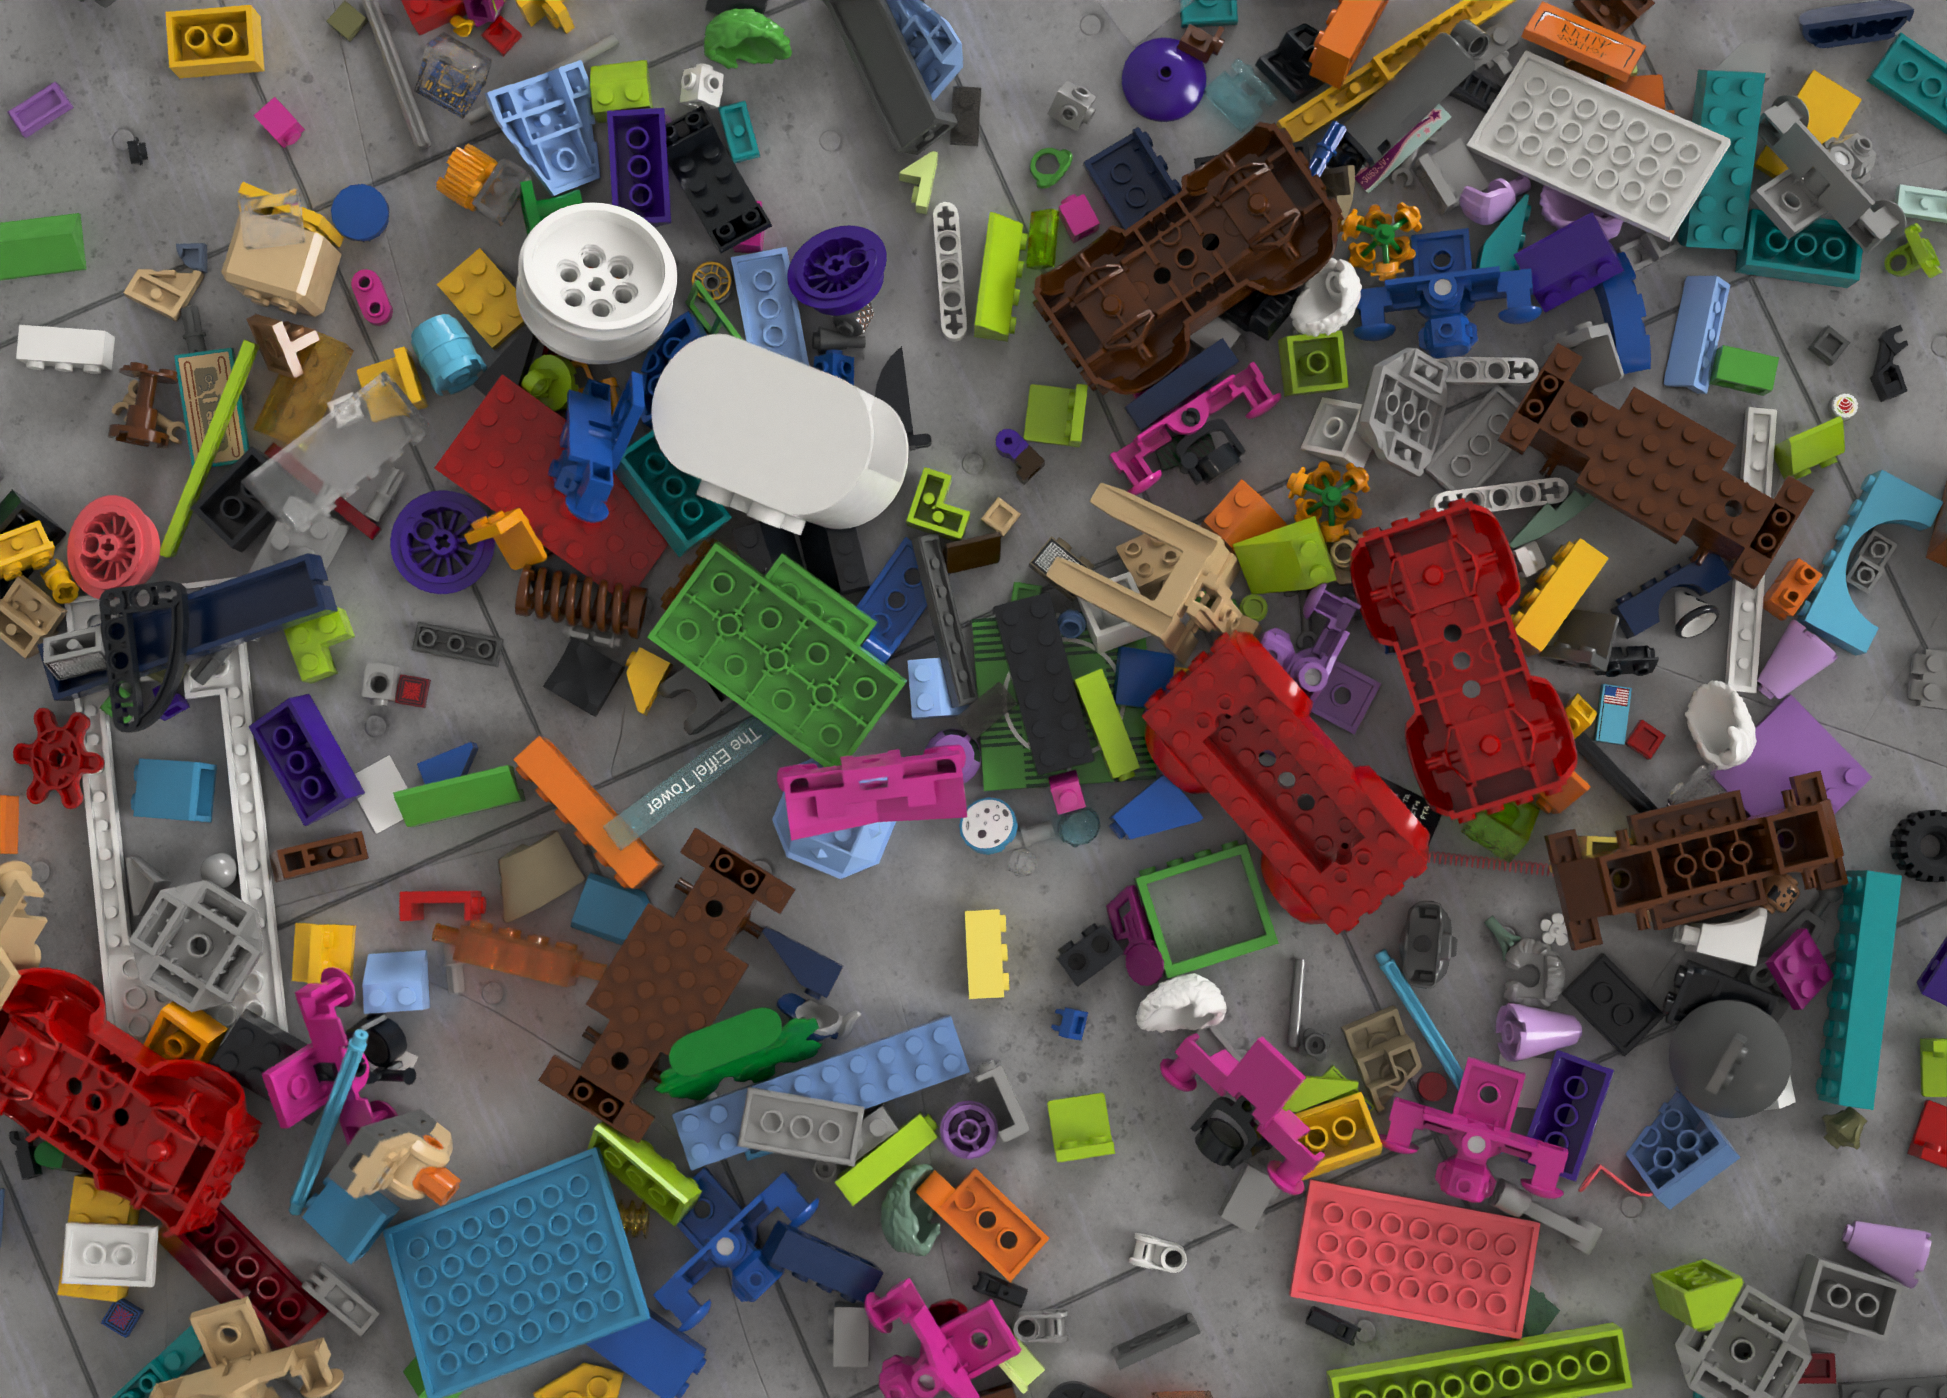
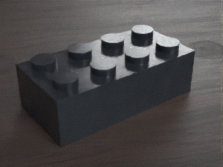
M245 1009L210 1064L229 1073L240 1085L271 1102L262 1073L308 1044L250 1010ZM317 1063L313 1065L319 1083L321 1081L336 1080V1076L332 1071V1063ZM325 1105L302 1120L312 1126Z

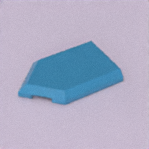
M590 872L570 927L622 945L650 901L645 891L631 888L625 889L617 881Z

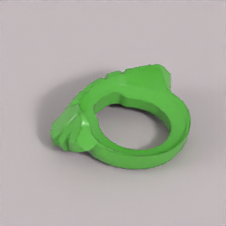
M1044 148L1033 156L1030 162V171L1037 181L1038 188H1050L1060 181L1073 160V155L1070 151L1066 149ZM1045 154H1051L1058 159L1060 167L1054 174H1042L1036 169L1037 160Z

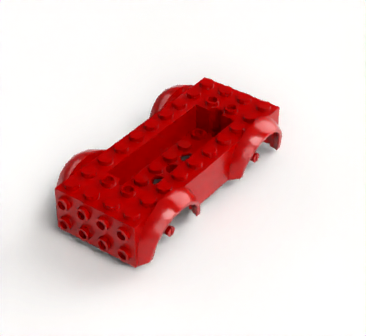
M1461 498L1448 503V509L1437 512L1436 508L1420 512V518L1409 521L1408 517L1391 522V528L1381 531L1379 527L1362 532L1363 537L1358 539L1359 543L1351 552L1349 561L1353 590L1357 604L1361 605L1359 610L1372 638L1379 644L1394 646L1416 712L1405 724L1406 748L1417 784L1429 807L1438 814L1450 817L1451 820L1458 819L1459 824L1476 819L1475 813L1486 810L1488 815L1505 810V803L1515 801L1516 805L1519 806L1534 801L1532 795L1544 792L1545 797L1563 792L1562 786L1567 784L1566 780H1568L1577 766V750L1573 732L1564 706L1553 685L1546 678L1530 675L1508 610L1520 596L1521 588L1517 566L1504 531L1493 513L1483 506L1473 504L1472 500L1466 502L1465 498ZM1448 625H1457L1461 629L1462 634L1459 640L1450 642L1445 639L1444 630ZM1461 652L1468 654L1471 658L1469 667L1463 670L1457 669L1453 664L1454 656ZM1470 680L1476 681L1480 685V693L1474 698L1466 697L1462 691L1463 685Z
M1234 630L1229 635L1225 631L1213 642V645L1209 648L1211 651L1208 654L1204 650L1200 652L1187 667L1188 671L1179 670L1165 686L1167 689L1163 690L1160 687L1148 697V701L1144 704L1146 709L1141 716L1146 721L1144 732L1148 752L1160 771L1181 790L1191 794L1210 793L1262 851L1260 862L1265 883L1277 902L1292 917L1309 925L1327 924L1336 935L1343 930L1349 932L1359 923V917L1366 912L1369 915L1375 912L1381 906L1383 898L1388 894L1393 897L1405 886L1403 883L1411 876L1415 879L1427 869L1430 833L1369 765L1354 767L1309 716L1313 706L1312 700L1251 632H1238ZM1269 750L1275 754L1276 762L1272 766H1264L1260 763L1259 754L1262 751ZM1289 772L1294 775L1295 783L1291 786H1284L1279 781V775ZM1303 794H1309L1314 798L1315 805L1309 810H1304L1299 807L1298 798Z
M53 968L17 970L21 977L0 1009V1115L4 1114L22 1126L29 1133V1136L25 1138L26 1141L32 1142L41 1137L93 1172L94 1185L98 1190L131 1201L129 1205L133 1206V1208L138 1210L143 1208L154 1215L168 1228L167 1232L161 1234L165 1238L209 1226L217 1217L218 1211L216 1209L221 1200L226 1198L231 1191L232 1185L230 1183L234 1176L245 1165L246 1160L244 1157L248 1150L259 1139L258 1131L263 1124L247 1113L244 1090L239 1082L224 1070L202 1061L190 1059L167 1060L106 1020L103 995L94 985L78 975ZM73 1077L82 1082V1090L77 1095L71 1093L68 1086L69 1081ZM94 1094H97L101 1099V1106L98 1110L92 1104ZM120 1108L125 1109L129 1115V1120L124 1126L119 1125L115 1119V1113Z

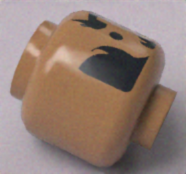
M1787 873L1765 877L1762 883L1768 904L1760 905V907L1767 909V912L1773 914L1775 911L1786 913L1800 895V890L1797 887L1799 882Z

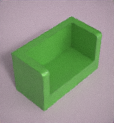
M1722 345L1716 350L1709 384L1764 396L1773 390L1779 357Z

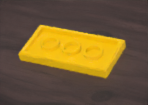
M1815 70L1809 74L1796 95L1805 103L1809 111L1807 129L1821 144L1831 137L1838 138L1862 100ZM1767 144L1754 163L1755 168L1773 179L1789 169Z

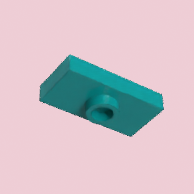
M746 101L719 107L720 118L734 164L759 158L760 153Z

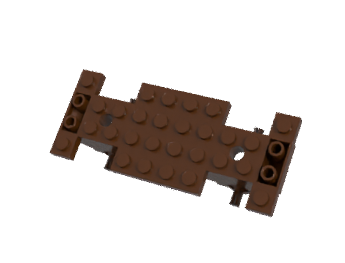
M1557 343L1497 441L1521 455L1524 454L1528 446L1540 451L1547 460L1539 473L1543 476L1547 468L1550 467L1544 476L1545 478L1551 477L1557 465L1567 467L1578 474L1580 473L1574 486L1670 542L1677 544L1682 535L1688 537L1698 546L1690 559L1691 563L1698 559L1696 565L1701 566L1708 553L1718 554L1729 562L1733 559L1736 560L1728 575L1754 590L1814 490L1788 475L1774 498L1767 496L1750 486L1747 481L1744 482L1743 479H1738L1722 470L1737 446L1636 387H1633L1620 410L1599 399L1596 394L1593 395L1592 392H1587L1571 383L1569 379L1583 357ZM1571 418L1580 419L1583 427H1575L1571 423ZM1725 506L1732 507L1736 511V517L1729 516L1725 512Z
M1821 770L1789 777L1791 789L1780 791L1785 808L1746 817L1740 790H1733L1628 815L1626 818L1633 845H1630L1627 828L1614 831L1619 848L1582 857L1576 829L1544 835L1571 950L1576 951L1603 944L1597 917L1614 916L1626 912L1635 913L1638 931L1651 928L1647 910H1649L1653 929L1662 930L1768 904L1761 878L1773 875H1782L1790 872L1801 873L1805 890L1816 888V890H1826L1849 884L1842 859L1844 852L1831 799L1827 798ZM1780 833L1784 837L1782 847L1779 846L1778 835ZM1616 872L1621 877V883L1618 887L1613 883V876Z
M696 827L680 853L704 867V870L694 885L682 879V877L677 881L682 885L676 883L674 888L688 896L675 917L673 918L656 906L648 903L586 1002L587 1006L610 1019L602 1034L590 1026L582 1034V1037L595 1044L580 1069L555 1054L538 1080L637 1143H640L655 1116L634 1104L633 1100L638 1096L644 1084L651 1079L658 1084L661 1083L659 1076L662 1072L658 1070L660 1058L663 1054L669 1056L672 1046L678 1039L711 1026L715 1022L749 966L748 963L731 954L727 949L735 937L743 930L756 937V939L761 934L753 929L760 933L764 930V928L750 921L754 906L759 901L778 914H781L796 890ZM713 900L719 901L723 906L722 914L718 917H713L708 913V905ZM617 1052H623L627 1055L629 1062L626 1068H619L615 1064L614 1057Z

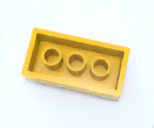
M1581 538L1572 543L1568 541L1564 546L1561 545L1551 558L1555 562L1548 569L1544 568L1535 580L1538 583L1537 587L1531 592L1528 591L1518 604L1522 608L1515 615L1511 614L1523 654L1528 657L1543 651L1609 559Z
M82 1173L74 1176L68 1222L138 1225L140 1210L130 1206L129 1203L131 1201L95 1188L93 1174ZM62 1258L57 1295L117 1302L128 1296L129 1286L62 1284Z

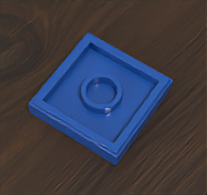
M1123 646L1118 647L1113 692L1116 705L1146 709L1144 704L1148 701L1150 695L1160 687L1163 690L1167 689L1165 686L1170 682L1169 680L1174 674V656L1168 653Z

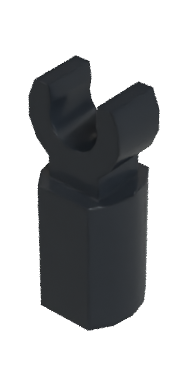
M24 1129L26 1138L29 1136V1133ZM11 1131L9 1139L17 1147L15 1154L21 1179L29 1180L43 1175L41 1165L34 1158L36 1146H33V1141L28 1142L25 1138L21 1140L18 1131Z

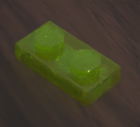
M1051 208L1031 212L1027 268L1037 270L1055 267L1060 211Z

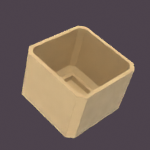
M240 212L221 272L229 284L245 297L252 299L251 302L257 305L268 307L271 304L278 306L280 311L296 315V312L316 317L325 310L342 254L320 234Z

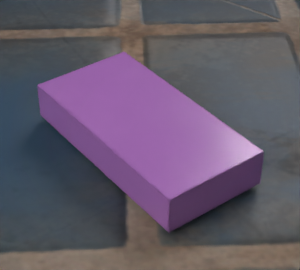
M53 82L7 113L20 133L27 138L74 107L59 84Z

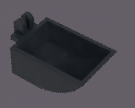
M901 346L883 367L876 384L875 397L886 402L898 414L906 431L909 450L913 451L930 447L932 440L931 436L927 433L913 435Z

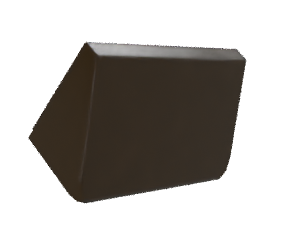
M1000 532L946 543L943 549V556L948 574L998 563L1001 552Z

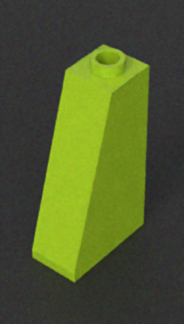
M1099 669L1075 679L1074 686L1078 700L1111 779L1118 777L1119 781L1123 782L1135 777L1134 770L1139 769L1140 765L1103 670Z
M920 1111L900 1126L899 1131L856 1160L855 1166H849L842 1171L835 1180L836 1185L851 1205L854 1206L938 1138V1133L935 1130L939 1126L929 1113L924 1116Z

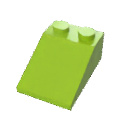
M1316 516L1233 544L1251 594L1307 590L1317 587L1321 583L1337 580L1334 564Z

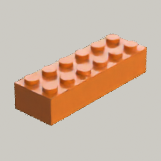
M538 736L513 759L518 764L515 768L516 771L526 781L534 782L538 786L535 789L536 793L546 803L549 801L557 807L554 811L565 824L574 825L577 829L574 832L576 837L584 845H592L597 852L594 856L604 867H612L617 872L614 878L625 889H640L665 866L550 739Z

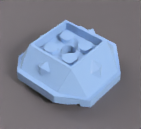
M812 758L809 759V760H807V761H805V762L800 763V764L813 763V764H816V766H817L818 768H822V767H823L821 764H819L817 761H815V760L812 759ZM886 777L859 781V783L888 780V778ZM783 792L772 818L788 858L839 879L879 864L896 824V821L877 822L791 841L785 792Z

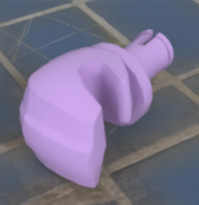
M1519 175L1509 182L1498 178L1490 182L1488 193L1481 192L1471 186H1466L1459 200L1462 211L1466 217L1477 224L1491 225L1510 213L1516 202L1515 197L1531 189L1530 180L1528 177H1524V175Z

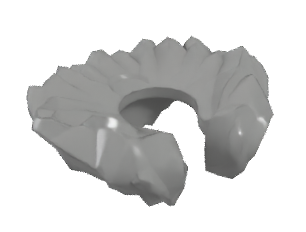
M1531 938L1521 939L1516 945L1512 946L1506 953L1504 965L1512 970H1518L1526 964H1532L1539 970L1540 978L1538 983L1532 987H1525L1516 980H1508L1504 984L1506 988L1504 998H1507L1509 1003L1546 1009L1550 1007L1552 1002H1556L1558 1000L1557 996L1562 993L1561 990L1565 986L1564 981L1566 978L1564 974L1566 968L1562 966V959L1558 957V952L1551 950L1550 945L1542 944L1540 941Z

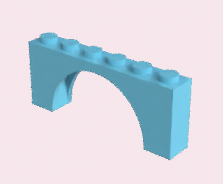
M1884 470L1875 472L1872 475L1869 474L1864 479L1860 488L1863 492L1859 500L1856 499L1851 504L1848 510L1850 517L1846 525L1843 524L1835 535V539L1838 540L1833 550L1830 549L1823 558L1822 564L1825 566L1821 572L1823 574L1812 589L1808 599H1805L1796 612L1799 615L1796 621L1805 626L1806 630L1855 656L1867 652L1879 628L1869 622L1858 611L1848 592L1846 566L1853 546L1865 532L1877 525L1899 524L1919 531L1930 528L1943 504V501Z

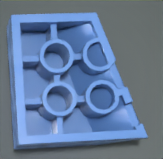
M1677 1086L1674 1089L1676 1093L1668 1103L1664 1102L1658 1110L1660 1114L1652 1125L1645 1127L1626 1153L1655 1197L1669 1210L1741 1158L1708 1113L1688 1101Z

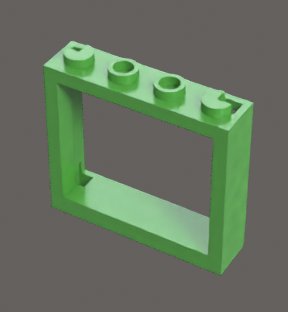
M1238 840L1221 845L1222 851L1211 853L1210 849L1194 853L1195 859L1184 862L1183 857L1166 862L1168 868L1156 871V867L1152 866L1140 870V876L1134 878L1153 940H1155V947L1161 952L1164 960L1165 978L1169 979L1279 944L1247 843L1239 845ZM1240 855L1265 934L1172 963L1147 884Z

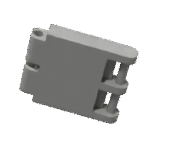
M1923 649L1921 654H1912L1910 674L1919 675V679H1909L1907 699L1915 700L1917 707L1947 710V651Z

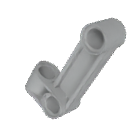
M1500 1177L1488 1204L1509 1215L1519 1217L1524 1213L1569 1236L1567 1244L1591 1255L1603 1228L1581 1217H1578L1575 1223L1533 1202L1531 1194Z

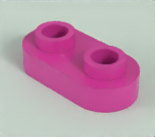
M368 269L355 273L351 286L364 318L376 326L388 323L392 318L393 309L380 277ZM369 279L370 284L365 288L361 287L362 281ZM380 305V311L376 314L372 313L373 306Z

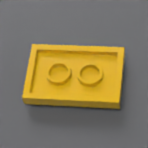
M481 248L476 250L436 284L493 350L498 348L525 324L518 308L516 288Z

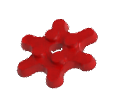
M39 708L36 710L33 718L38 731L36 740L32 744L19 743L13 750L14 760L18 764L29 765L33 771V781L27 789V798L32 804H40L48 798L52 790H56L60 794L65 808H77L83 802V794L80 789L82 775L86 773L95 774L102 770L105 764L101 755L95 752H88L85 748L84 736L90 727V719L81 712H75L69 717L66 725L60 727L55 714L51 710ZM59 751L65 754L60 765L57 762Z

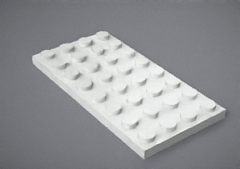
M1525 50L1469 140L1467 149L1670 242L1729 148L1731 141L1730 138Z

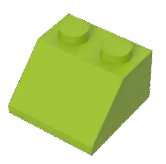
M647 60L591 66L590 91L593 114L598 123L607 122V111L653 108Z
M1836 417L1775 445L1774 459L1783 479L1788 475H1793L1797 480L1811 474L1810 468L1819 464L1821 469L1838 462L1836 456L1845 452L1842 417Z

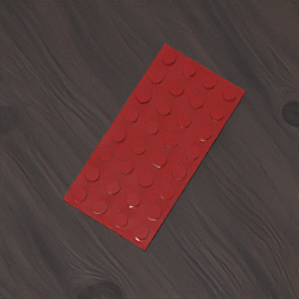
M502 374L434 469L495 512L502 510L505 513L520 508L528 518L536 537L548 550L585 576L592 577L596 584L599 585L602 579L607 580V591L612 595L615 584L618 582L622 583L624 586L622 602L626 604L631 586H639L669 545L614 472L613 488L607 501L604 502L609 512L606 519L596 523L586 522L578 519L568 510L565 502L566 495L554 488L553 477L548 476L552 460H558L562 451L566 450L559 445L566 420Z

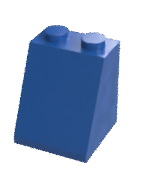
M1162 774L1110 816L1109 819L1112 823L1109 827L1119 839L1124 837L1126 840H1131L1196 823L1204 817L1182 790Z

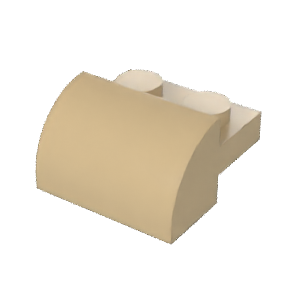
M24 575L17 576L3 599H0V638L25 659L33 657L39 653L37 645L43 643V638L55 636L59 633L56 628L68 611Z

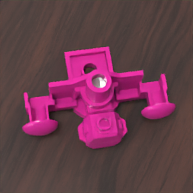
M910 1278L894 1285L886 1293V1296L882 1298L873 1292H869L865 1297L866 1315L878 1331L884 1334L890 1333L893 1328L892 1321L900 1317L904 1325L907 1323L911 1324L921 1341L920 1357L915 1358L907 1355L902 1357L895 1354L883 1361L882 1371L879 1374V1388L885 1398H932L939 1391L944 1390L953 1398H980L970 1380L1016 1356L1022 1350L991 1298L938 1327ZM974 1333H983L988 1339V1344L985 1346L978 1345L974 1341Z

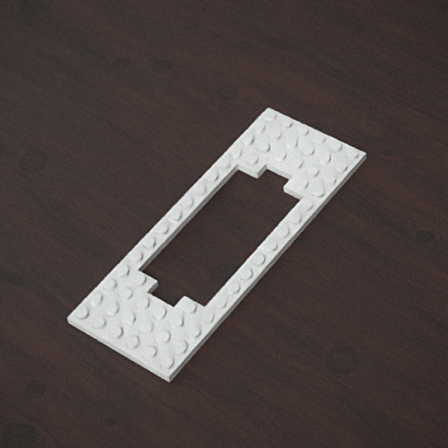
M236 577L183 583L187 590V594L200 590L204 586L210 587ZM142 590L137 595V602L142 607L146 606L150 601V596L146 590ZM171 590L169 593H158L159 598L172 599V597L177 596V591ZM87 595L79 596L71 603H65V609L68 611L66 613L67 632L82 630L101 623L99 599ZM120 598L110 601V606L116 607L117 604H120ZM120 614L111 615V619H112V618H118V617H121V616H123V615H120ZM247 642L239 644L225 659V665H220L206 684L201 685L190 676L205 656L185 662L190 667L183 677L185 699L220 696L241 899L258 910L264 948L263 954L233 1002L203 1009L204 1012L228 1028L220 1046L245 1009L250 1010L288 1033L258 745L248 727L255 722ZM148 676L140 678V682L156 681ZM128 682L120 685L129 693H132V687ZM108 688L75 699V711L85 714L90 719V727L84 736L86 750L101 755L105 763L102 770L95 774H83L82 779L107 1021L144 1044L160 1010L173 1000L141 981L134 952L132 953L129 944L132 934L109 715L100 709V706L110 695Z

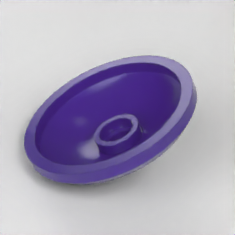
M1155 38L1148 40L1136 47L1124 64L1122 71L1124 96L1129 105L1138 114L1149 120L1157 122L1179 120L1191 113L1203 97L1206 87L1204 64L1202 61L1177 49L1180 42L1177 39ZM1168 70L1171 75L1163 77L1160 72Z

